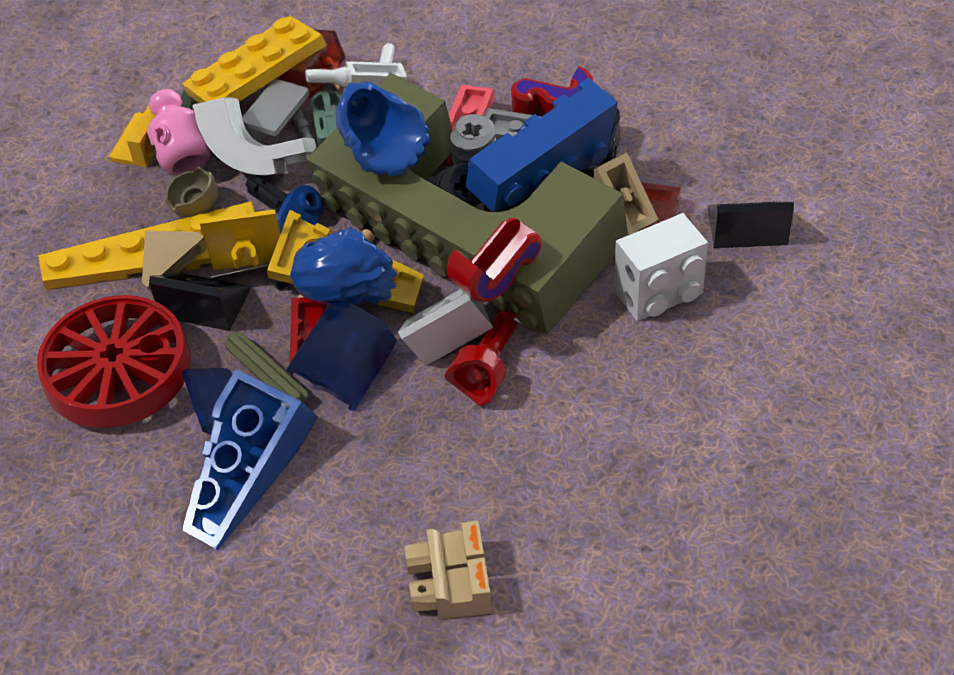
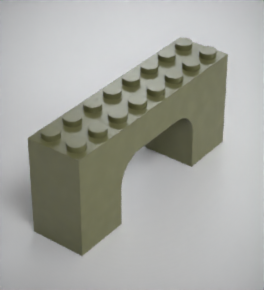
M390 73L378 86L398 95L404 102L414 105L423 113L426 126L430 128L428 132L430 142L424 147L426 154L417 158L416 166L408 167L406 173L401 176L389 177L387 173L375 175L362 170L360 163L353 156L352 149L344 145L345 141L338 128H336L306 159L312 172L311 179L319 189L320 198L324 206L333 213L339 211L345 214L356 227L363 228L365 226L372 230L383 243L390 244L392 242L401 247L405 255L412 260H418L419 258L428 263L430 268L441 277L448 275L447 263L454 249L471 261L502 221L513 217L519 219L540 235V252L531 264L527 266L522 264L508 290L499 298L489 301V303L497 310H511L527 328L534 329L537 327L548 334L614 257L616 240L628 236L623 193L560 162L525 202L511 210L486 212L469 205L426 181L451 154L452 144L450 142V135L453 129L445 101Z

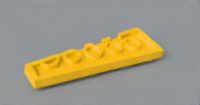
M252 202L38 255L42 282L45 289L48 290L92 284L104 280L128 279L131 274L143 272L145 231L199 232L203 236L200 219L254 212ZM206 249L186 267V271L201 269V264L211 263L208 250Z

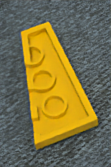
M289 210L267 269L268 278L293 284L290 272L296 252L305 244L330 235L331 229L319 223L312 225L302 220L300 214ZM393 260L392 269L397 272V276L392 279L396 283V288L391 289V298L389 300H381L378 305L414 314L422 289L424 274Z

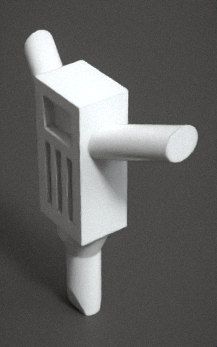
M390 43L383 46L379 63L346 61V67L336 70L310 69L305 71L307 82L334 83L341 87H346L349 83L373 82L379 85L390 73L407 81V75L402 64L392 63L395 47Z

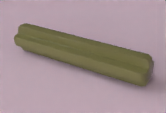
M242 332L228 335V340L225 343L226 349L260 381L302 401L307 406L306 402L310 398L309 393Z

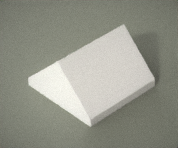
M459 289L407 319L398 331V334L416 356L427 365L489 331L493 326L482 302L473 300Z

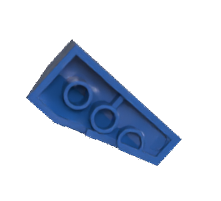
M238 369L234 371L215 403L212 418L215 421L210 440L205 441L202 452L205 456L200 479L194 483L183 526V531L217 550L296 455L318 418L302 401Z

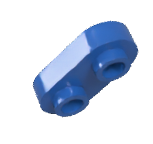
M301 185L288 193L277 214L280 232L283 229L289 210L300 214L302 220L316 225L323 212L324 204L320 198V193L315 188L309 185Z

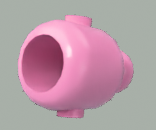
M163 89L154 93L150 98L149 108L155 117L147 129V134L159 165L165 172L171 175L194 171L197 166L203 168L209 162L212 151L205 143L199 131L194 111L190 108L181 107L182 100L177 92L172 89Z

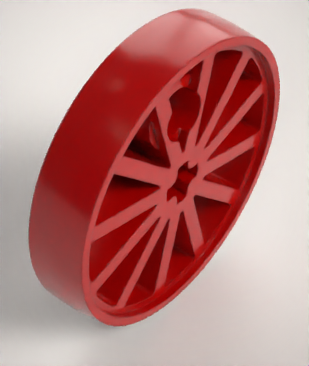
M118 295L96 299L70 311L49 330L40 346L37 358L40 383L53 409L71 422L95 428L124 426L138 422L156 413L166 406L180 391L187 379L191 365L190 347L186 335L174 314L154 300L132 295ZM128 319H138L126 332ZM114 320L111 338L108 339L101 324ZM155 325H161V326H163V327H161V328H159V329H157V330H154V331H152V332L149 333V331H150ZM92 328L100 343L81 335V333ZM169 343H176V347L171 348ZM66 346H70V347L75 348V349H77V350H79V351H62V350H63ZM56 369H67L52 376ZM140 379L153 386L144 393L138 394L133 382ZM77 385L68 396L61 394L62 391ZM124 388L130 399L112 404L114 390ZM97 389H100L96 405L84 404Z

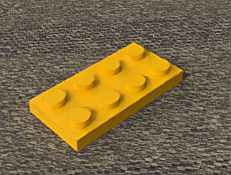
M292 16L284 17L275 21L273 26L263 33L248 38L246 43L236 50L224 53L217 62L209 67L197 70L182 85L187 95L198 103L223 97L236 98L240 102L327 45L322 34Z

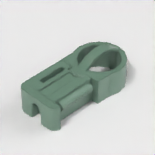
M322 91L314 95L310 101L318 145L337 128L336 108L331 109V104L338 105L342 96L338 92ZM324 106L325 111L319 110V108Z

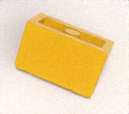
M149 105L144 113L137 112L132 117L109 155L112 162L147 167L155 152L147 134V129L155 115L152 114Z

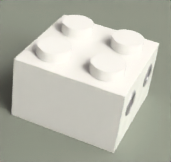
M684 213L616 240L614 292L637 322L650 316H659L666 309L682 302H691L700 294H703L708 242Z

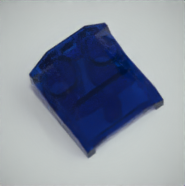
M332 301L328 303L316 325L293 357L286 372L291 375L294 373L298 374L348 404V409L355 412L394 349L397 339L386 323L355 304Z

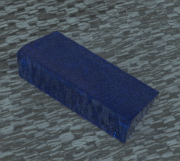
M227 368L186 369L182 372L202 432L211 435L215 421L212 418L213 409L230 380L232 372Z

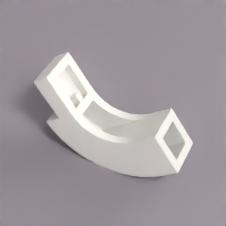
M223 97L193 105L199 131L207 146L221 161L241 172L255 175L287 174L286 165L306 162V155L312 154L316 150L315 140L312 138H300L270 146L259 143L245 128L239 100L236 98Z

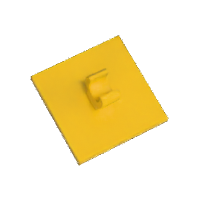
M275 209L199 220L213 270L240 269L243 266L253 265V267H256L258 264L270 263L281 234Z

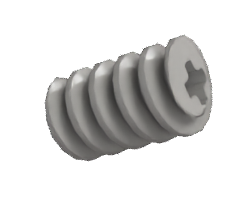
M469 114L458 119L455 129L450 135L453 166L460 163H469L471 157L496 141L493 121L479 114Z

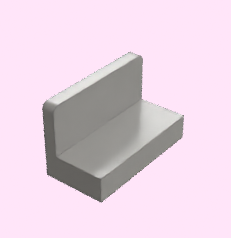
M274 79L242 117L248 133L259 143L268 134L277 136L309 96L308 88Z

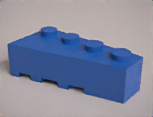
M588 77L578 84L579 92L570 98L563 94L553 101L554 109L541 118L534 114L525 120L515 136L512 137L509 133H506L469 159L466 188L492 212H498L530 196L560 162L579 171L593 164H599L608 154L618 101Z

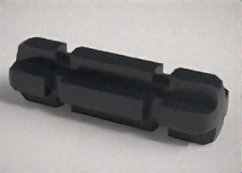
M253 175L251 179H248L245 184L247 192L253 197L259 198V201L272 210L275 209L276 213H278L287 194L270 182H267L260 175Z

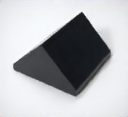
M776 201L708 205L714 249L788 245L794 202Z
M187 273L152 275L149 278V285L154 300L169 309L178 321L230 331L251 287L250 285Z

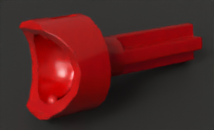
M499 310L491 323L493 328L485 333L480 344L466 345L459 349L445 373V379L479 406L491 402L505 377V366L499 356L517 325V322L514 320L516 314L511 310L507 314Z

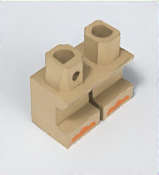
M478 520L461 523L462 530L440 534L439 531L434 529H426L428 541L404 546L408 575L432 571L433 579L409 582L413 611L438 609L439 620L492 614L490 589Z

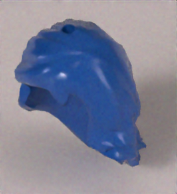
M373 82L349 83L344 88L336 107V126L345 141L344 145L352 149L353 156L360 163L362 170L375 175L387 173L389 177H394L395 175L401 176L405 174L408 167L416 166L417 158L426 154L424 147L430 142V135H428L430 128L426 126L423 113L414 105L404 102L398 95L379 87Z
M347 228L302 246L295 254L290 277L295 288L303 297L320 304L333 307H348L349 305L374 303L378 306L379 301H386V299L389 300L391 298V289L396 288V283L392 278L397 276V272L392 269L393 260L387 256L385 251L379 250L375 244L364 237L362 232Z

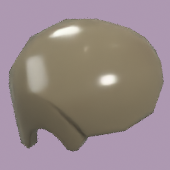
M197 166L194 171L183 172L172 178L166 188L165 202L176 215L182 218L210 212L218 201L219 189L217 182L211 172H207L202 167Z

